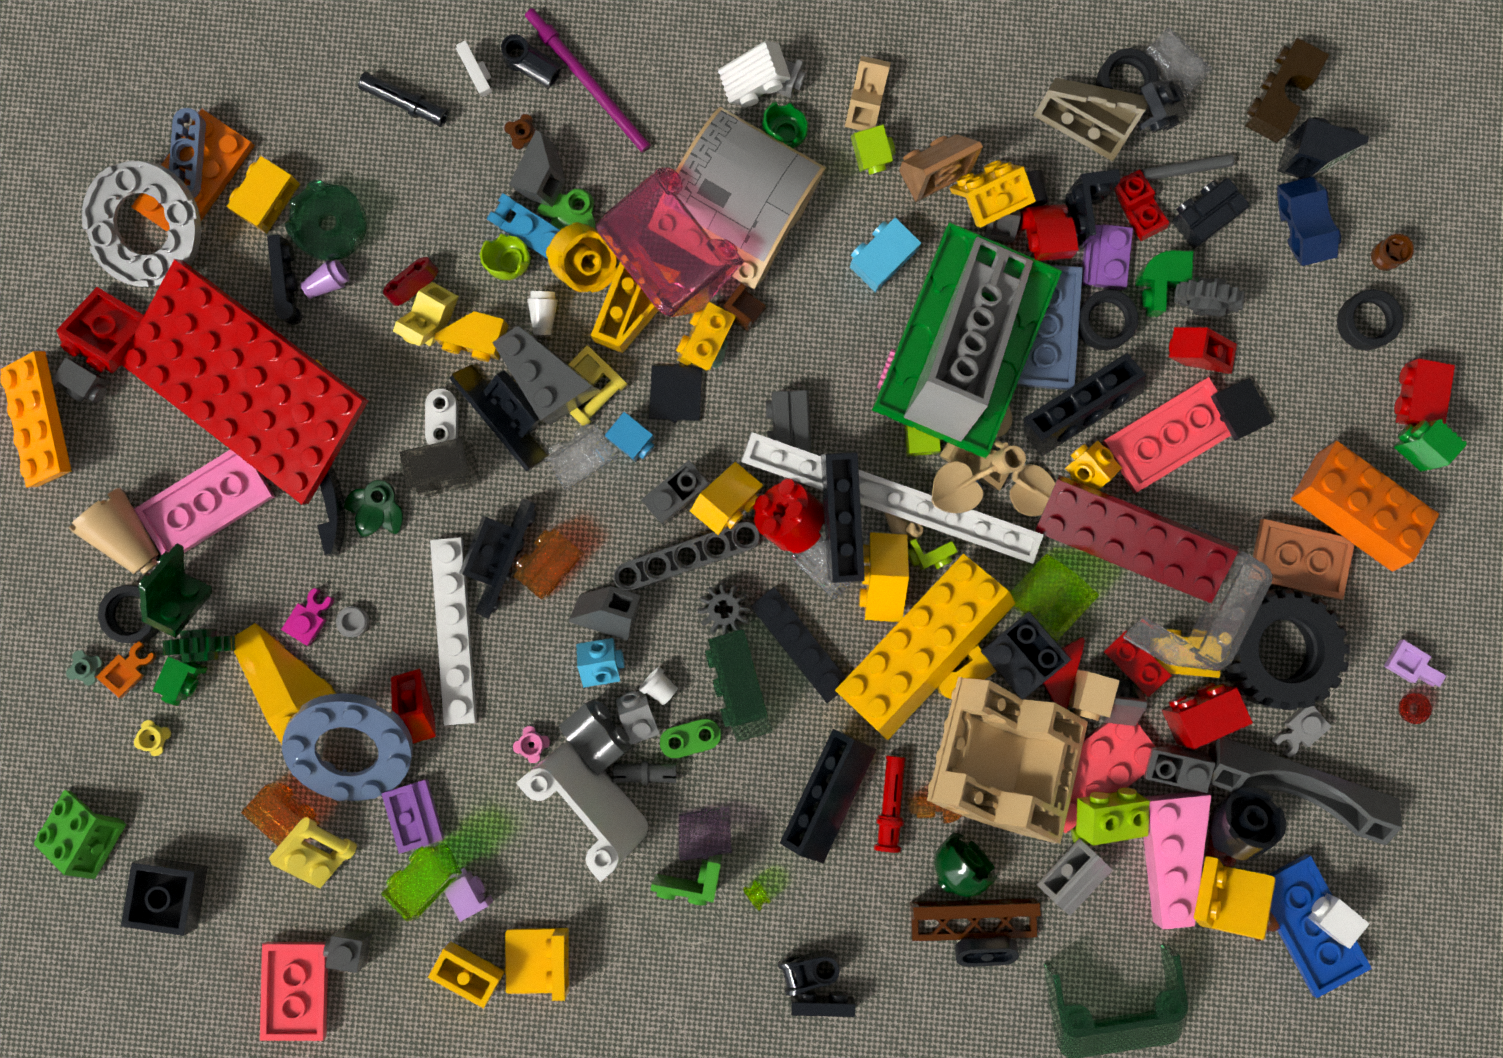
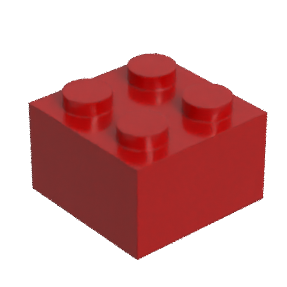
M1209 683L1197 689L1198 694L1189 698L1186 695L1174 698L1168 702L1169 707L1162 709L1176 744L1193 749L1253 724L1238 689L1225 686L1224 684L1215 685V683Z

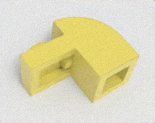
M431 282L418 291L411 312L396 321L393 332L402 336L406 342L418 346L424 343L428 346L433 345L436 342L434 339L435 334L446 327L459 296Z

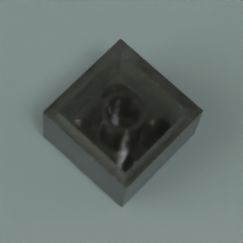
M463 438L399 451L407 489L417 492L418 495L434 497L443 494L442 489L455 488V491L465 490L473 487L472 482L481 481L473 445Z

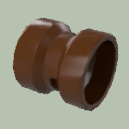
M1403 234L1391 235L1373 247L1371 260L1378 269L1390 271L1411 259L1414 253V245L1408 236Z

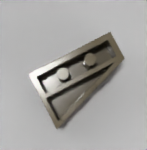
M1055 78L1033 116L1109 160L1114 161L1145 112L1148 103L1144 95Z

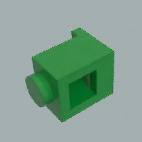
M168 656L152 691L162 695V701L179 706L181 700H186L195 692L198 686L196 678L198 674H205L207 667L196 662H182L181 656Z

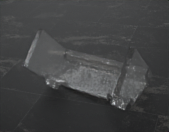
M1194 522L1189 526L1193 529H1196L1198 531H1201L1203 533L1223 540L1222 538L1216 536L1215 534L1211 533L1210 531L1206 530L1205 528L1201 527L1200 525ZM1238 549V553L1212 604L1208 602L1205 604L1187 640L1169 632L1144 616L1125 633L1123 638L1168 665L1213 671L1222 670L1234 660L1272 583V573L1264 563Z

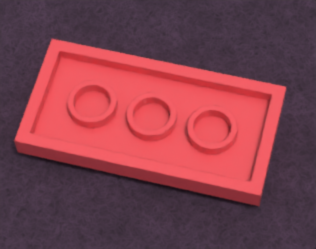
M1209 377L1102 441L1103 445L1111 451L1114 459L1122 467L1120 472L1133 493L1141 491L1231 436L1225 423L1220 420L1221 415L1210 397L1218 393Z
M1104 723L1084 738L1063 830L1065 834L1077 825V798L1088 797L1093 792H1117L1120 788H1127L1145 774L1151 749L1155 745L1138 723L1136 726Z

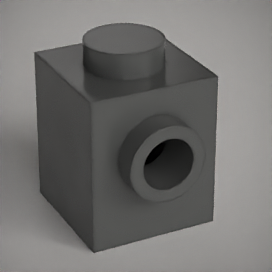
M343 928L338 930L331 938L326 940L323 956L327 957L325 968L353 973L359 972L367 964L372 933Z

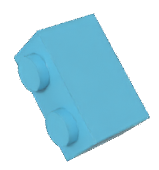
M896 217L889 224L886 221L882 222L872 233L875 238L868 245L864 242L861 243L851 254L853 259L850 268L875 293L919 250L921 242Z

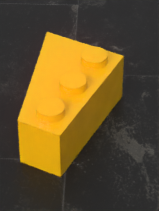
M624 250L590 335L594 343L623 353L684 281L683 272Z

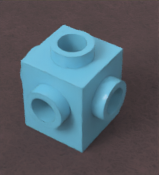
M613 638L576 644L577 667L583 688L620 682L619 669L625 668L622 649L616 650Z

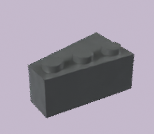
M516 326L492 342L540 421L552 425L601 392L600 389L584 378L578 371L520 326Z

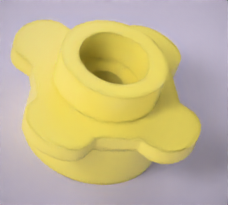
M146 720L141 724V729L134 739V746L143 751H150L152 756H159L164 751L163 745L166 739L171 737V731L168 727L161 728L155 725L154 721ZM151 735L155 737L154 741L150 740Z

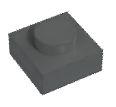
M1020 210L985 225L984 237L990 240L1014 243L1021 218Z

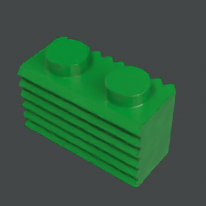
M1442 419L1431 422L1422 420L1415 427L1412 424L1406 426L1398 434L1397 437L1400 440L1394 445V448L1422 472L1448 466L1466 447L1467 442L1462 441V437H1457V432H1452V428H1448L1447 424H1443Z

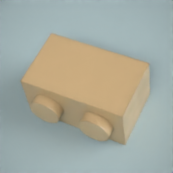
M1077 670L1068 706L1073 707V713L1078 716L1099 721L1100 715L1110 718L1120 680Z

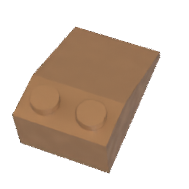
M958 134L947 138L945 135L934 140L930 144V148L922 152L916 149L905 155L899 172L915 202L957 182L956 180L959 177L971 173L983 148L981 142Z

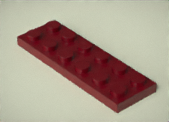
M1061 475L1058 476L1035 532L1211 604L1239 549L1238 546Z

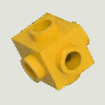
M1098 440L1089 447L1084 443L1070 455L1074 460L1065 467L1070 473L1072 480L1096 490L1112 480L1122 469L1114 459L1111 451Z

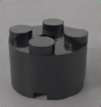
M1244 787L1233 792L1211 812L1209 829L1214 848L1238 860L1248 861L1258 858L1274 847L1284 836L1286 818L1281 807L1277 808L1271 801L1273 797L1261 789Z

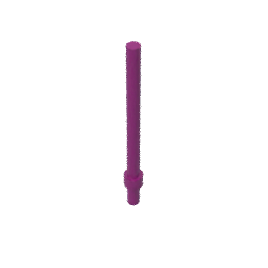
M534 8L529 9L525 17L538 31L540 40L556 52L640 152L644 153L651 146L650 143L560 40L558 31L552 24H547Z

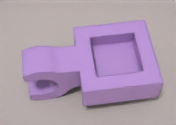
M1399 640L1384 665L1385 668L1410 683H1416L1419 678L1432 687L1434 685L1440 687L1446 678L1443 673L1427 665L1431 658L1430 655L1405 640Z

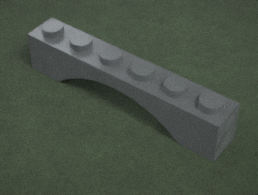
M1225 737L1219 738L1208 752V755L1215 762L1210 781L1211 785L1231 792L1244 787H1254L1296 795L1332 814L1356 836L1385 846L1402 828L1399 798Z

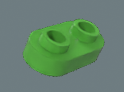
M708 718L673 726L666 729L661 735L660 748L670 758H681L707 751L719 743L721 730L714 720ZM702 729H708L711 732L709 740H702L700 738L699 732ZM672 737L680 739L681 746L675 749L670 746L669 741Z

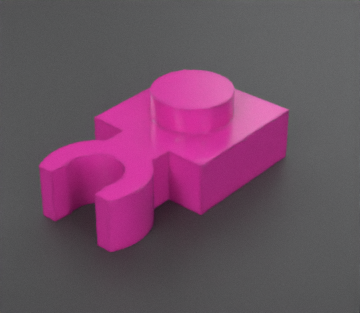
M313 588L308 593L307 606L297 603L281 629L306 646H311L327 619L320 615L322 610L329 609L334 602L333 597L327 596L325 601L319 604L316 599L320 593L318 588Z

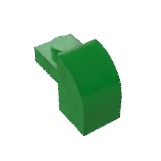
M1171 250L1162 252L1153 257L1139 271L1135 286L1147 287L1142 295V306L1146 307V317H1159L1166 312L1167 288H1176V285L1180 284V282L1188 283L1189 280H1192L1193 251Z

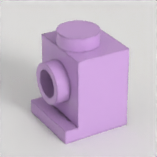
M465 867L448 876L450 882L442 888L460 922L488 907L493 902L491 895L486 898L484 897L485 888L478 876L473 877L471 871L467 872Z

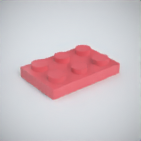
M265 942L262 944L260 1041H323L326 1038L328 968H325L327 957L323 956L326 942Z

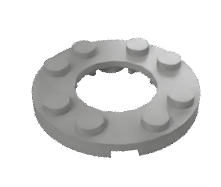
M148 161L122 162L115 166H109L100 172L86 192L82 206L83 230L87 229L92 246L89 249L100 266L114 278L134 286L161 285L174 259L183 260L188 265H191L194 261L201 241L199 210L188 187L169 169ZM135 193H144L154 197L163 206L165 218L169 223L170 229L167 232V241L161 249L153 254L143 255L133 251L123 241L118 231L117 216L119 207L126 198Z

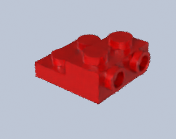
M96 287L59 326L56 332L61 341L60 346L68 354L74 357L81 354L88 358L86 362L94 370L102 373L106 369L113 374L121 366L125 353L144 315Z

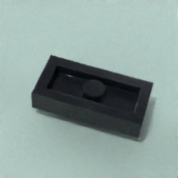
M814 991L791 995V1016L855 1017L854 997L848 996V993L842 991L830 992L829 996H817V993Z

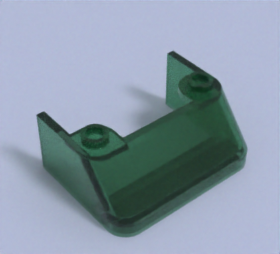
M1166 944L1160 945L1167 989L1162 990L1156 996L1154 1011L1093 1020L1090 1011L1082 1004L1072 1003L1064 1005L1060 975L1050 963H1043L1055 1040L1061 1053L1067 1058H1085L1168 1045L1178 1041L1182 1035L1188 1012V1000L1180 955Z

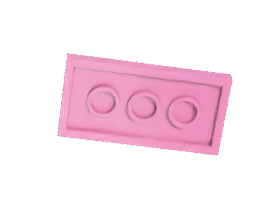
M229 450L134 508L161 555L165 551L170 552L177 543L184 547L185 553L273 499L275 495L259 471L232 450Z

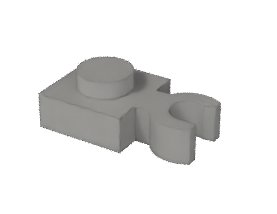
M1314 706L1300 708L1284 722L1290 730L1287 733H1278L1271 742L1279 745L1283 740H1287L1289 747L1282 754L1285 757H1292L1298 752L1299 743H1302L1305 747H1310L1332 726Z

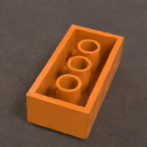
M1335 441L1316 454L1291 497L1294 502L1392 572L1415 561L1439 516V513L1338 441Z

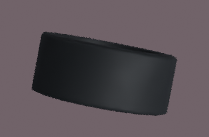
M1133 48L1120 49L1111 54L1100 68L1096 79V86L1113 89L1109 80L1110 73L1114 67L1120 64L1131 65L1138 69L1144 77L1145 86L1152 81H1158L1157 66L1152 58L1141 50Z
M1106 289L1094 293L1080 307L1079 336L1087 345L1096 350L1109 351L1119 348L1134 335L1138 327L1139 315L1136 305L1129 296L1118 290ZM1112 303L1123 312L1125 324L1121 333L1117 336L1104 338L1097 335L1091 328L1089 323L1090 313L1098 304Z
M1371 289L1362 291L1344 302L1338 312L1337 326L1339 334L1347 344L1355 349L1368 351L1380 348L1394 340L1402 329L1404 317L1402 308L1395 297L1385 291ZM1370 302L1378 306L1384 313L1386 327L1384 332L1378 337H1366L1356 328L1353 317L1354 311L1359 305Z
M125 584L109 591L103 597L98 610L100 627L109 638L120 643H137L150 640L159 632L158 629L148 624H145L139 631L126 632L117 624L115 615L120 600L128 596H138L140 598L138 585Z

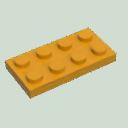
M33 351L0 369L1 384L5 388L8 402L7 412L12 420L14 430V444L18 448L21 462L20 472L24 477L26 488L39 487L72 472L46 352Z

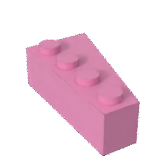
M1195 791L1145 796L1146 799L1150 800L1148 836L1143 837L1153 922L1162 929L1195 926L1193 918L1201 881L1211 795Z

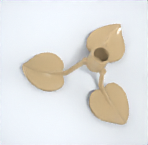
M1009 406L996 437L1003 436L1011 427L1012 413ZM996 439L993 445L999 447L1000 450L993 455V466L973 476L969 466L962 462L954 461L943 465L935 475L931 501L935 507L948 513H963L975 508L983 498V490L976 481L996 471L1000 474L1013 472L1012 480L1016 483L1010 489V499L1014 508L1026 516L1042 515L1055 485L1052 477L1040 466L1032 464L1024 466L1026 456L1020 447L1009 446L1007 442L1002 443Z

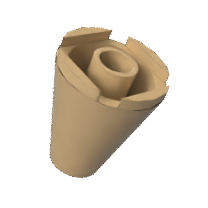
M117 488L107 494L110 499L107 501L102 500L101 502L98 500L72 522L73 525L69 526V529L133 574L140 571L144 575L158 564L155 558L159 555V552L125 492L121 488Z

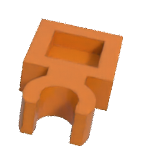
M141 642L135 643L130 648L127 659L118 654L96 676L118 698L122 699L145 676L138 669L141 666L150 665L156 659V655L152 652L144 659L139 658L138 652L144 647V644Z

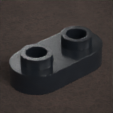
M1004 935L994 938L965 937L954 947L956 962L966 967L1009 965L1019 958L1017 942Z

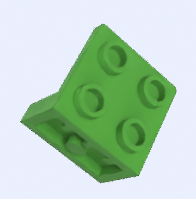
M64 790L58 801L54 804L53 810L42 829L38 832L34 845L63 875L95 879L124 830L126 823L120 818L95 814L72 791Z
M710 852L708 860L702 859L698 881L655 874L650 890L657 892L656 896L663 899L674 900L676 896L688 898V902L695 905L705 906L707 902L714 903L722 854Z

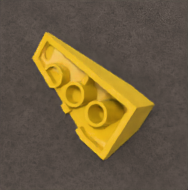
M257 623L235 635L234 653L268 724L282 745L288 721L300 710L303 704L320 696L336 694L331 684L316 675L308 668V665L287 651L285 646Z

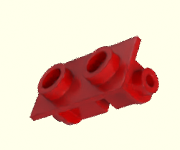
M1127 630L1104 651L1148 697L1172 676Z

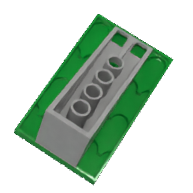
M949 222L925 276L872 411L884 416L886 415L888 418L909 427H914L921 432L940 440H945L947 443L966 451H971L973 454L986 459L990 454L1062 271Z

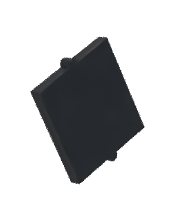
M677 363L674 366L652 365L649 419L671 420L673 423H677L678 420L700 421L702 368L680 367Z
M1250 378L1210 396L1221 415L1220 420L1225 423L1234 441L1274 422L1263 403L1264 398L1260 397Z

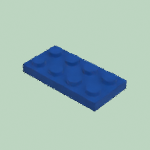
M1305 854L1268 874L1276 879L1270 911L1280 926V929L1277 931L1312 996L1319 998L1372 969L1357 940L1349 949L1335 941L1308 918L1312 913V906L1319 898L1325 897L1327 893L1332 895L1311 855Z

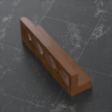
M1035 898L910 902L912 941L961 940L965 937L994 938L999 935L1009 938L1038 937L1037 916H1041L1040 903ZM1013 917H1029V929L1016 930L1008 922ZM981 918H999L1001 920L993 931H985L977 924ZM950 919H968L970 921L962 932H954L946 925ZM918 920H936L939 922L931 933H918ZM1006 925V926H1007L1008 928H1010L1011 930H1002V929H1003V927ZM975 926L979 931L970 930ZM944 927L948 932L939 931Z

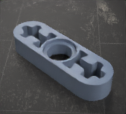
M183 108L175 113L172 121L169 170L176 174L183 182L185 178L191 182L187 187L195 198L201 190L206 123L203 117L195 110ZM191 118L195 121V125H190L188 132L183 125L184 123H189ZM188 135L191 136V137H192L193 139H195V140L192 141V140L188 139ZM188 146L193 147V158L187 162L181 161V150ZM181 167V168H183V169H186V170H185V173H184L182 170H180L179 168Z

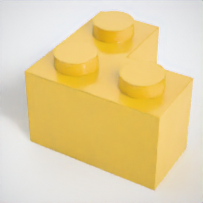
M870 532L869 544H863V558L867 566L864 565L865 581H862V584L866 585V589L860 588L859 607H864L865 620L899 622L903 618L909 581L907 535Z

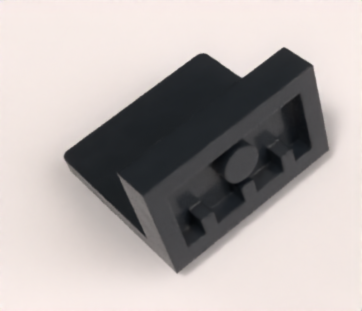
M1119 169L1083 173L1069 189V193H1066L1065 204L1068 207V212L1072 214L1078 249H1083L1095 237L1096 228L1092 205L1104 202V199L1120 183Z

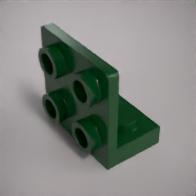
M178 543L170 552L165 551L162 554L157 567L151 574L146 573L138 585L142 622L176 638L212 594V586L185 574L184 547Z

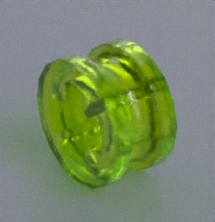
M754 879L752 886H745L743 891L754 907L761 911L763 909L762 905L764 903L770 904L772 900L762 885Z

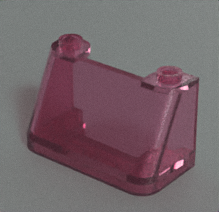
M661 167L608 210L597 222L596 229L653 305L664 315L675 317L700 312L744 263V260L738 254L737 247L727 239H711L677 196L683 188L680 175L670 167Z

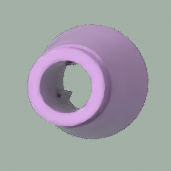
M337 259L332 262L327 260L307 277L305 281L301 282L300 286L304 294L309 299H312L313 297L344 288V283L349 281V276L344 266Z

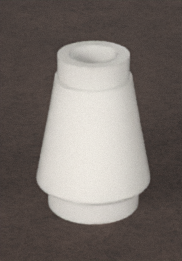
M530 291V299L527 300L533 335H552L558 300L555 299V292Z

